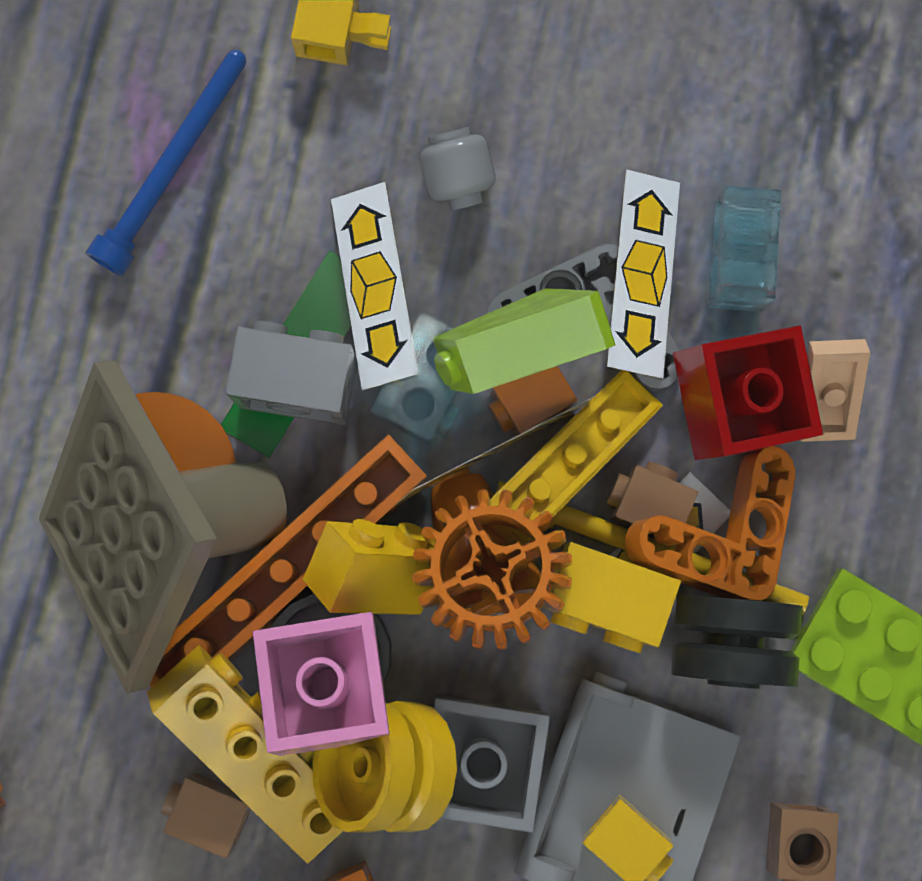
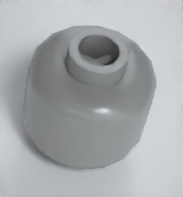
M470 127L428 137L429 146L420 152L419 161L429 197L437 202L449 200L452 210L483 203L481 192L490 189L496 181L485 137L479 134L471 135Z

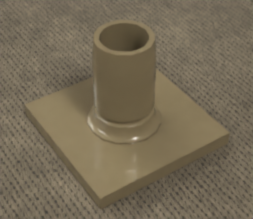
M116 360L93 363L38 519L117 676L128 694L148 689L208 558L244 552L268 545L285 528L287 505L284 489L277 474L270 466L261 462L234 463L179 472Z

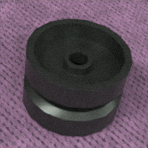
M677 595L675 624L682 630L709 632L710 638L709 644L682 641L673 646L671 675L706 679L707 684L738 688L760 689V685L798 687L800 658L792 651L764 649V637L792 640L800 636L803 606L742 599Z

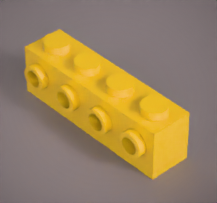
M198 645L147 691L152 713L308 864L343 832V830L332 826L320 809L313 785L312 761L314 751L285 756L267 753L260 692L251 697L238 684L243 679L242 675L222 653L212 658Z

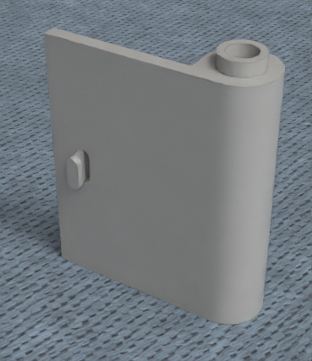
M599 672L595 673L592 682L582 678L536 808L533 833H527L514 872L528 881H624L582 843L586 832L620 794L672 840L673 848L667 854L674 861L658 881H693L741 736L624 694L628 684L624 681Z

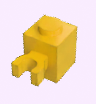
M298 0L291 34L296 57L348 66L353 41L373 48L388 50L392 31L391 26H389L390 15L359 13V0Z

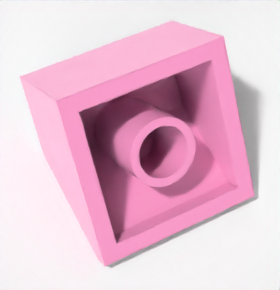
M373 612L253 631L267 753L285 756L340 747L390 734Z

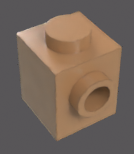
M648 461L646 468L636 465L630 470L628 476L619 473L606 503L615 507L610 520L628 528L635 521L656 515L668 516L686 523L699 491L676 482L679 474L674 470ZM650 533L648 536L654 538V533Z

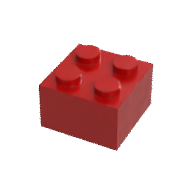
M801 325L700 344L673 352L694 460L724 457L824 435Z

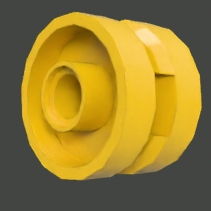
M395 701L386 703L390 734L340 747L314 751L312 761L314 790L320 809L332 826L345 832H375L380 830L388 832H416L429 829L443 816L453 796L457 762L455 743L448 724L435 708L419 702Z

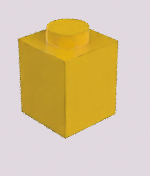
M620 794L583 836L582 843L624 881H658L674 861L667 854L673 848L672 840Z

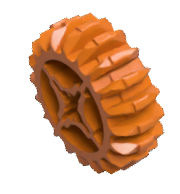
M482 489L477 494L480 507L470 509L466 498L463 495L455 498V503L460 515L453 519L443 508H440L435 513L440 524L445 527L441 533L431 527H424L422 529V537L434 545L433 550L425 548L415 549L413 557L422 564L430 565V569L419 570L413 573L412 580L415 585L433 586V588L423 592L418 597V601L423 608L441 603V606L431 617V622L436 627L445 625L452 617L455 619L449 634L452 640L460 641L469 627L474 629L472 646L475 649H482L485 644L486 633L494 632L498 650H505L508 645L505 631L515 628L522 644L528 643L530 635L524 625L527 621L532 619L538 628L546 631L550 627V622L546 615L540 611L541 608L545 605L553 611L561 612L563 610L564 601L552 594L551 590L552 588L559 590L571 589L572 579L564 574L555 573V569L566 568L572 565V555L566 552L552 553V550L566 542V535L563 530L553 531L544 535L543 532L553 522V516L549 511L539 514L533 521L529 519L535 506L533 499L526 497L521 501L517 511L511 509L513 503L511 491L503 490L499 497V505L491 506L488 491ZM482 526H508L520 531L531 541L523 545L517 542L509 546H500L489 539ZM466 534L472 547L471 559L467 565L455 571V577L445 581V566L448 555L455 543ZM480 545L485 546L489 557L493 556L497 564L506 561L509 563L508 569L501 568L504 576L501 581L506 591L505 595L500 593L496 582H492L488 575L477 577V570H484L481 563L484 557L479 548ZM541 557L542 572L538 586L532 596L522 606H519L512 590L513 580L517 573L528 567V562ZM479 591L487 592L497 600L503 615H478L462 608L452 598L462 593L468 596Z

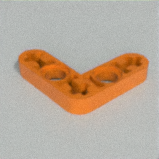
M771 446L750 452L742 459L738 470L726 538L668 516L656 515L635 521L629 527L625 536V548L628 557L635 565L681 580L683 584L722 598L761 601L768 598L773 593L777 583L794 489L795 466L792 458L780 447ZM766 463V471L772 474L771 482H769V475L762 471V464ZM757 493H760V498H756ZM753 510L760 512L766 522V532L762 539L754 536L749 527V516ZM654 533V540L666 546L676 545L675 550L655 552V545L647 541L648 534ZM697 545L703 546L711 558V567L706 575L700 574L692 562V553ZM755 550L760 552L759 556H755ZM743 568H746V574L753 578L752 586H749V580L742 576Z

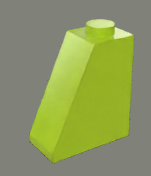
M548 288L432 338L438 353L434 356V363L441 380L450 387V390L470 394L479 393L616 345L599 291Z

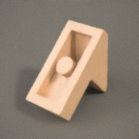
M865 339L809 341L807 357L824 435L803 439L801 442L855 440L870 358L867 342Z

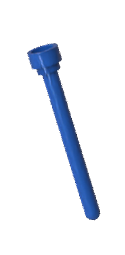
M231 50L227 53L113 230L107 228L103 236L99 234L95 236L85 254L96 263L123 277L134 260V257L131 255L135 248V245L132 243L133 239L244 69L246 56L243 52Z

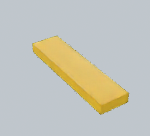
M621 370L490 499L491 506H498L501 492L509 490L512 492L513 501L511 509L517 511L521 501L529 497L534 500L535 504L529 519L533 521L539 514L545 511H549L554 518L660 410L663 404L628 371ZM490 525L510 545L517 542L523 545L531 541L527 536L514 528L504 525Z

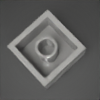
M254 321L253 329L237 327L225 394L240 409L347 426L357 360L352 345L343 344L344 336L322 330H310L309 338L288 335V327L267 321Z
M436 695L434 708L448 724L455 743L457 762L453 796L441 818L533 833L550 716L544 711Z

